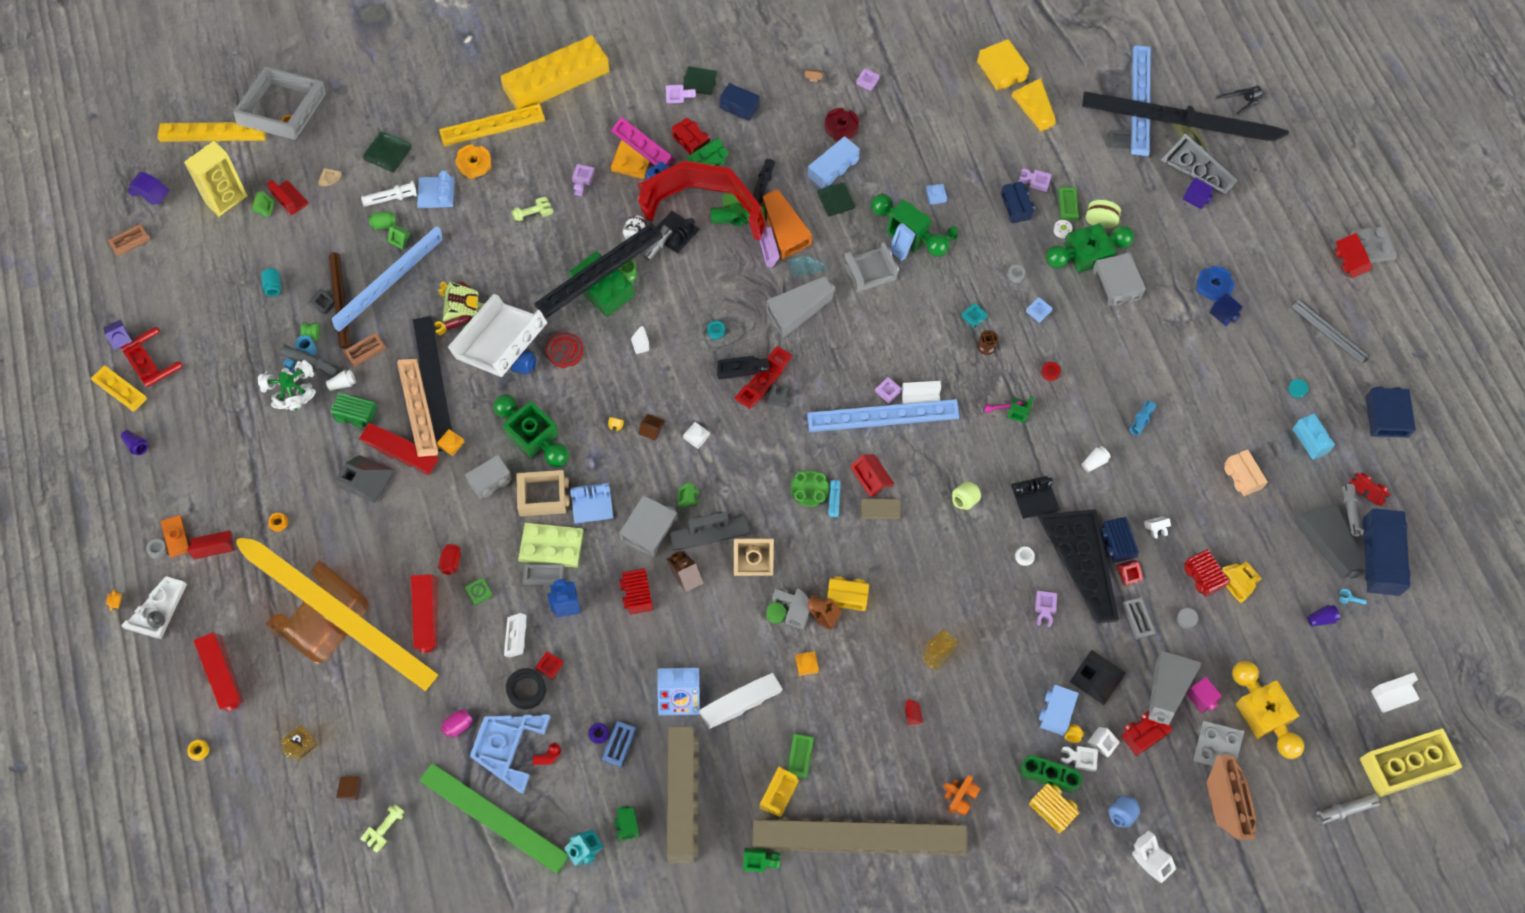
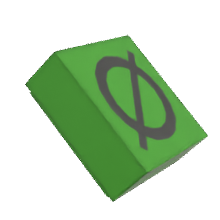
M483 578L465 587L474 605L493 596Z

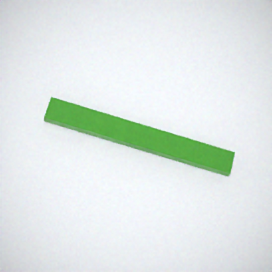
M433 763L419 780L422 784L555 874L559 873L569 858L567 853Z

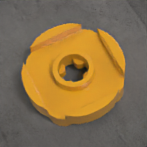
M474 144L462 147L455 159L458 171L468 179H474L485 174L492 166L489 151L483 146L475 147ZM473 159L477 161L475 163H471L470 160Z

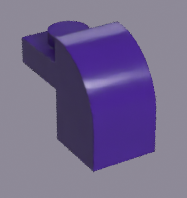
M144 172L137 174L130 182V188L127 190L131 196L141 195L151 205L159 204L170 191L159 180Z

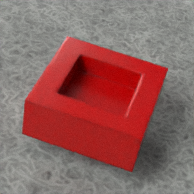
M546 651L535 669L553 680L564 665V661Z

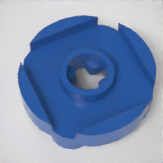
M1212 266V268H1205L1200 272L1197 278L1196 289L1204 297L1221 302L1231 294L1235 283L1234 280L1232 281L1228 270L1220 266ZM1217 281L1219 286L1213 285L1212 282Z

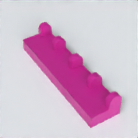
M622 117L611 130L654 165L662 161L668 166L676 160Z

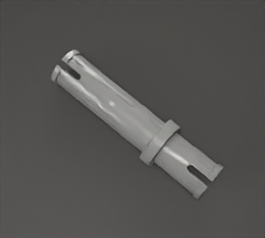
M1346 484V486L1342 487L1344 493L1343 504L1347 509L1351 535L1360 536L1364 532L1359 511L1360 501L1356 496L1355 486L1353 484Z
M1375 793L1343 804L1336 803L1331 808L1317 811L1316 814L1321 815L1317 816V819L1321 824L1337 819L1341 821L1346 816L1380 806V802H1376L1380 800Z

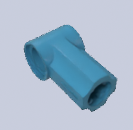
M302 335L297 338L295 349L312 356L316 355L317 348L309 336ZM287 358L283 366L288 368L290 372L296 373V361Z

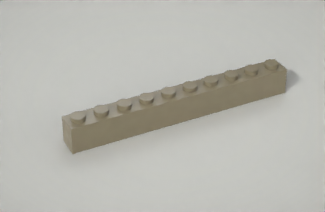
M759 817L757 820H753L752 848L766 849V851L964 856L967 852V826L961 825L960 822H949L948 825H940V822L930 821L927 824H918V821H906V824H897L895 820H887L885 823H876L875 820H864L863 823H855L853 819H844L842 822H834L833 819H821V822H813V819L801 818L800 821H791V818H779V821H771L768 817Z

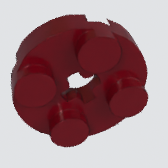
M835 108L828 112L824 128L827 134L833 137L834 141L838 142L844 136L850 139L858 133L859 118L852 110L846 111L844 108ZM839 122H841L842 124L845 123V125L840 126Z

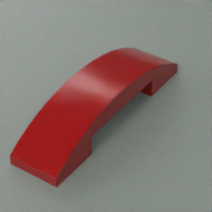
M776 346L767 357L770 371L760 372L755 375L748 385H744L734 400L748 409L755 406L780 377L791 360L792 354Z

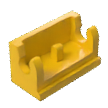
M778 767L760 803V809L777 818H781L799 782L797 776Z

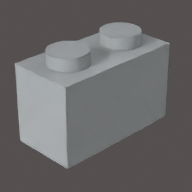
M498 455L465 474L468 485L479 500L491 496L495 490L506 487L512 481L510 471Z

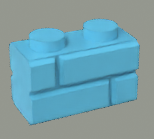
M1315 413L1298 420L1293 427V431L1312 460L1328 454L1335 446V443L1329 438V434Z

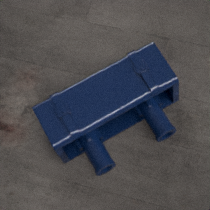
M1373 508L1363 518L1365 580L1368 593L1400 596L1410 587L1411 570L1409 569L1408 526L1404 511Z

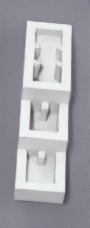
M771 673L723 696L700 709L699 713L708 729L742 715L746 710L762 704L764 700L780 694L783 689L774 674Z

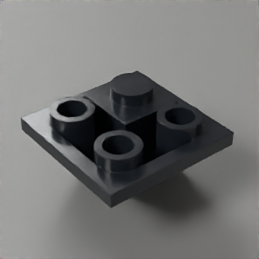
M1091 650L1070 680V683L1105 705L1126 672Z

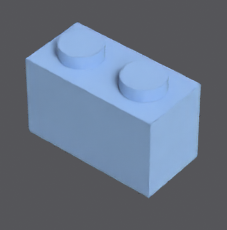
M1054 685L1052 690H1048L1044 699L1047 702L1046 709L1042 708L1038 719L1041 720L1040 728L1064 736L1071 720L1078 693L1058 685Z

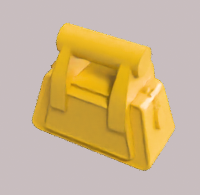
M1247 561L1241 565L1236 563L1222 568L1225 576L1229 579L1226 588L1240 603H1243L1256 588L1255 583L1262 580Z

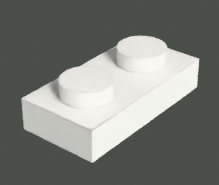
M519 613L507 618L504 656L511 658L523 654L527 615Z

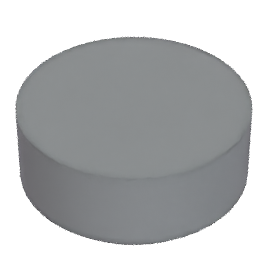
M1019 264L1011 265L1007 272L1008 279L1014 283L1022 282L1026 275L1025 268Z
M160 538L152 539L146 546V552L153 559L163 558L168 552L166 542Z
M1184 608L1178 613L1177 622L1182 628L1191 629L1197 624L1198 615L1193 609Z

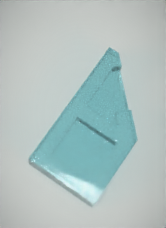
M808 256L789 259L793 278L826 271L824 264Z

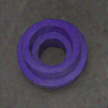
M602 723L592 725L588 733L590 740L595 744L606 742L609 738L608 727ZM601 731L603 732V735L601 737H596V732Z

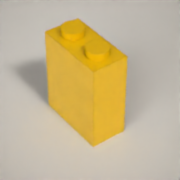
M1009 39L979 51L977 62L997 91L1027 79L1029 67Z

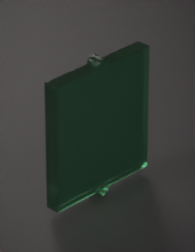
M688 66L686 75L683 77V90L695 89V93L712 95L713 87L716 85L717 71Z
M844 182L817 190V194L828 217L855 209V204Z

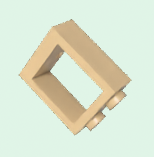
M564 470L517 473V509L520 517L566 513V506H570L569 494L566 495V489L569 488V479L565 477ZM559 481V502L527 504V483Z

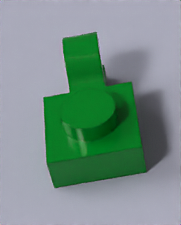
M745 848L743 871L764 872L765 867L778 869L780 868L781 853L772 852L766 855V849Z

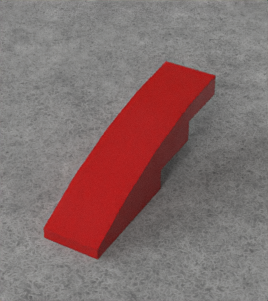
M371 423L367 425L359 437V440L391 459L394 457L405 465L413 466L426 475L430 474L439 459L437 456L418 457L415 444Z

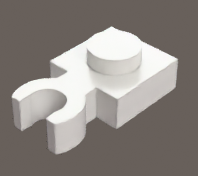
M1080 746L1076 747V752L1069 747L1061 749V752L1067 753L1069 758H1061L1060 763L1069 764L1075 762V769L1093 772L1097 770L1098 749Z

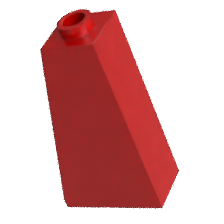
M432 574L411 575L414 649L420 650V653H431L433 648H438V577Z
M212 632L193 640L219 709H226L227 712L239 708L238 704L244 701L222 635Z

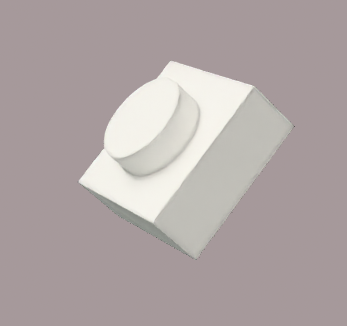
M694 422L683 435V439L699 449L710 436V432Z

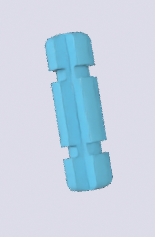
M831 480L828 509L830 517H838L841 486L839 480Z

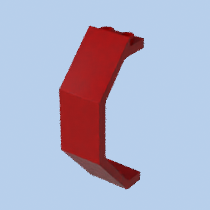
M683 160L637 184L640 190L638 202L645 219L648 221H653L658 205L662 200L686 188L694 187L734 195L750 214L748 220L753 238L756 240H761L766 224L761 205L731 168Z

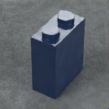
M1374 387L1365 396L1372 437L1409 438L1416 430L1409 389Z

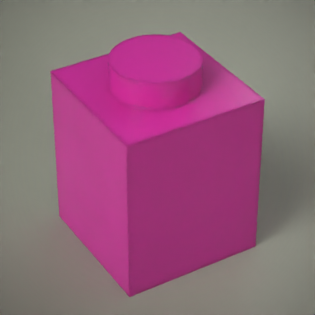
M1207 677L1186 692V695L1201 713L1207 709L1209 712L1219 705L1217 701L1222 697Z

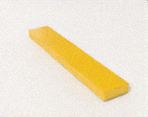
M540 104L442 128L439 129L443 145L448 146L545 121Z

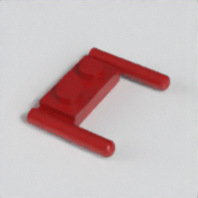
M158 327L148 330L132 339V342L120 347L146 388L183 367L182 363L178 361L159 372L141 343L159 334L160 330Z

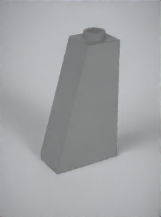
M823 276L766 300V311L781 337L784 338L829 303L833 299L834 285L831 281L827 280L826 276Z
M1164 651L1160 652L1155 663L1148 719L1169 725L1194 680L1201 662Z

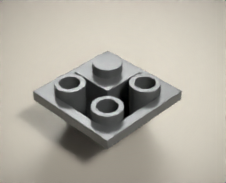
M359 455L345 463L336 481L341 489L375 503L394 470Z

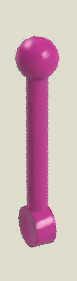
M1018 401L1017 403H1014V404H1017V405H1020V406H1023V405H1024V403H1023L1022 401ZM988 404L985 405L984 409L986 412H991L995 409L1010 408L1011 404L996 406Z

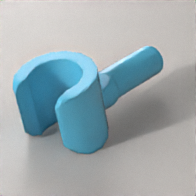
M1348 589L1340 591L1341 595L1347 596V598H1339L1342 604H1346L1349 601L1361 604L1367 603L1365 599L1352 596Z

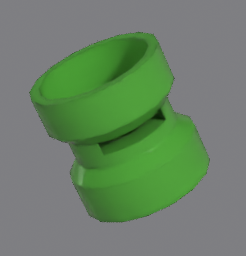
M630 260L618 269L630 282L636 280L635 261Z

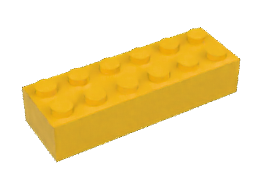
M591 35L507 72L500 77L503 90L517 110L542 103L608 73L609 62L607 56Z

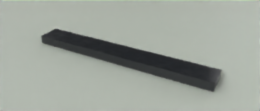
M652 223L648 224L536 301L535 307L547 319L661 240L663 234Z
M431 316L413 319L427 405L437 444L448 429L452 431L433 322ZM437 446L438 452L444 451Z

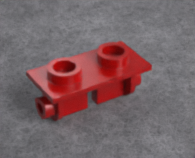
M1357 472L1354 475L1357 479L1352 478L1348 483L1353 484L1355 491L1361 495L1368 490L1369 493L1365 498L1375 505L1379 504L1382 506L1386 501L1384 496L1388 498L1391 495L1382 484L1376 485L1371 481L1372 478L1363 472L1361 474Z

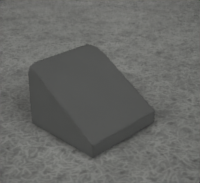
M319 289L307 305L324 314L334 303V299L322 289Z

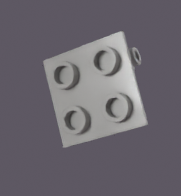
M1206 721L1202 722V726L1199 725L1198 733L1200 735L1193 761L1214 766L1219 755H1231L1238 759L1244 735L1243 730Z

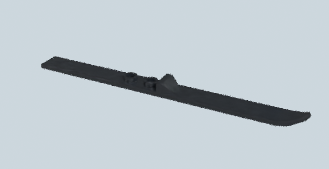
M1087 91L1083 93L1082 107L1265 141H1275L1289 134V130L1271 125L1196 112L1192 106H1188L1185 110Z

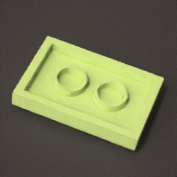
M525 523L518 558L519 562L564 564L565 567L578 568L584 531L582 528Z

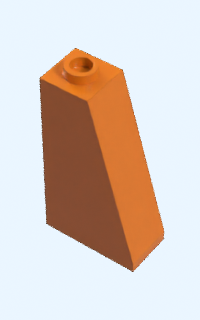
M778 189L766 193L763 196L762 205H764L765 216L769 227L772 228L775 242L778 245L779 258L782 261L812 245V234Z

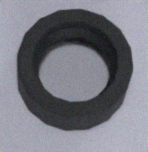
M522 668L513 672L508 678L506 694L515 707L523 710L533 709L544 700L546 685L541 674L536 670ZM522 678H532L538 684L537 694L529 700H521L514 693L515 684Z

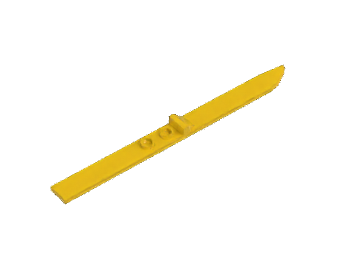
M239 538L236 540L241 553L251 563L426 692L439 676L266 546L253 539Z

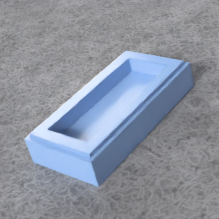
M903 223L898 225L890 245L892 254L901 261L906 259L915 237V233Z

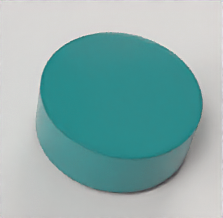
M717 320L710 322L707 326L708 336L714 340L723 338L725 335V325Z
M1294 379L1288 386V392L1294 398H1302L1308 392V385L1304 380Z

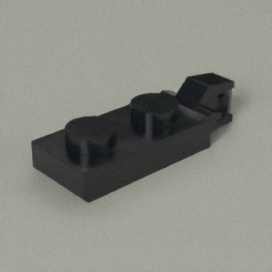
M754 355L717 361L718 379L757 375L760 372L770 371L768 358H754Z

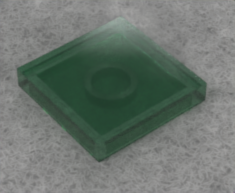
M380 131L362 157L364 161L394 173L412 146L406 141Z

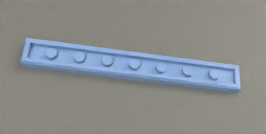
M1133 46L1132 100L1150 103L1151 47ZM1131 116V154L1148 156L1150 153V119Z
M437 226L338 312L332 318L334 328L338 332L341 331L442 241L441 229Z
M957 399L807 412L809 432L953 420L959 419Z

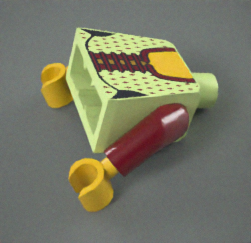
M446 282L440 283L441 289H438V292L441 296H445L443 321L445 323L443 324L440 321L435 323L436 328L441 327V329L435 331L439 336L444 335L446 330L468 324L485 304L478 302V292L465 282H449L448 285Z

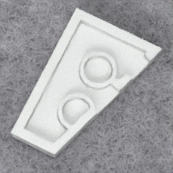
M166 576L149 594L147 601L142 606H139L134 611L135 614L121 626L127 630L162 639L187 584L184 581ZM153 611L161 612L166 619L164 625L160 628H152L147 622L148 614ZM154 616L153 620L156 623L158 622V619Z

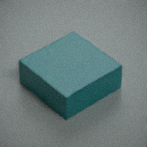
M976 303L966 309L961 315L972 328L977 327L988 316Z

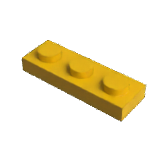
M105 365L91 378L95 384L132 412L137 410L147 400L144 394Z

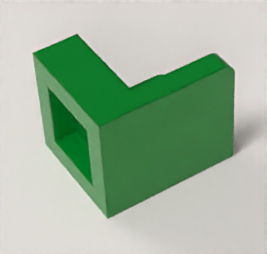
M1030 396L1028 402L1013 398L1007 418L1025 423L1034 397ZM1018 401H1022V402L1024 403V405H1023V406H1020V405H1017V404H1014V403H1017Z

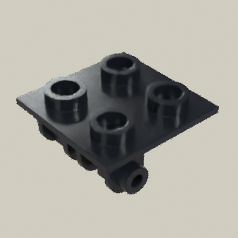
M671 211L656 227L660 231L663 226L669 228L667 231H672V235L669 236L664 245L677 254L700 230V228L695 226L693 218L684 219L674 211Z
M1043 476L1011 484L1023 519L1060 510L1051 487L1053 485L1052 477Z

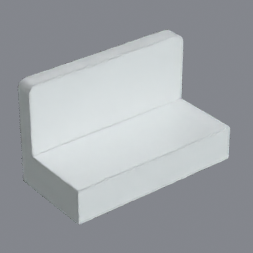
M941 382L903 383L901 391L903 404L940 401Z
M1411 673L1380 684L1371 690L1381 711L1385 713L1418 701L1419 697L1412 686L1418 678L1415 673Z

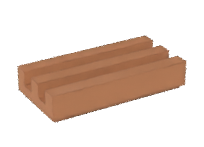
M139 224L107 241L116 256H119L151 239L143 226Z
M375 332L343 352L352 366L356 367L385 350L386 346Z

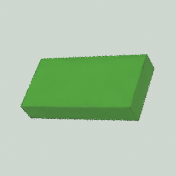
M1059 187L1058 199L1061 220H1079L1076 187Z
M794 733L787 771L798 778L807 779L814 737Z

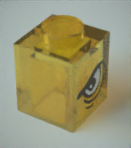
M302 725L298 726L281 740V743L284 745L281 750L289 759L293 757L297 762L318 746Z

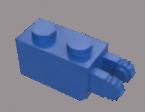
M565 579L554 580V585H550L551 592L547 593L551 612L555 611L557 618L581 613L575 583L571 581L566 582Z

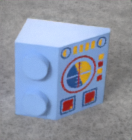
M699 668L658 669L659 716L700 715Z

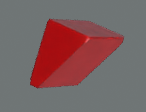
M1130 560L1116 565L1125 586L1143 581L1139 561Z
M911 699L907 700L904 706L907 724H922L920 704Z

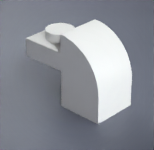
M1149 830L1137 839L1134 844L1135 850L1132 852L1134 858L1149 875L1162 883L1176 870L1172 856L1159 848L1155 835Z

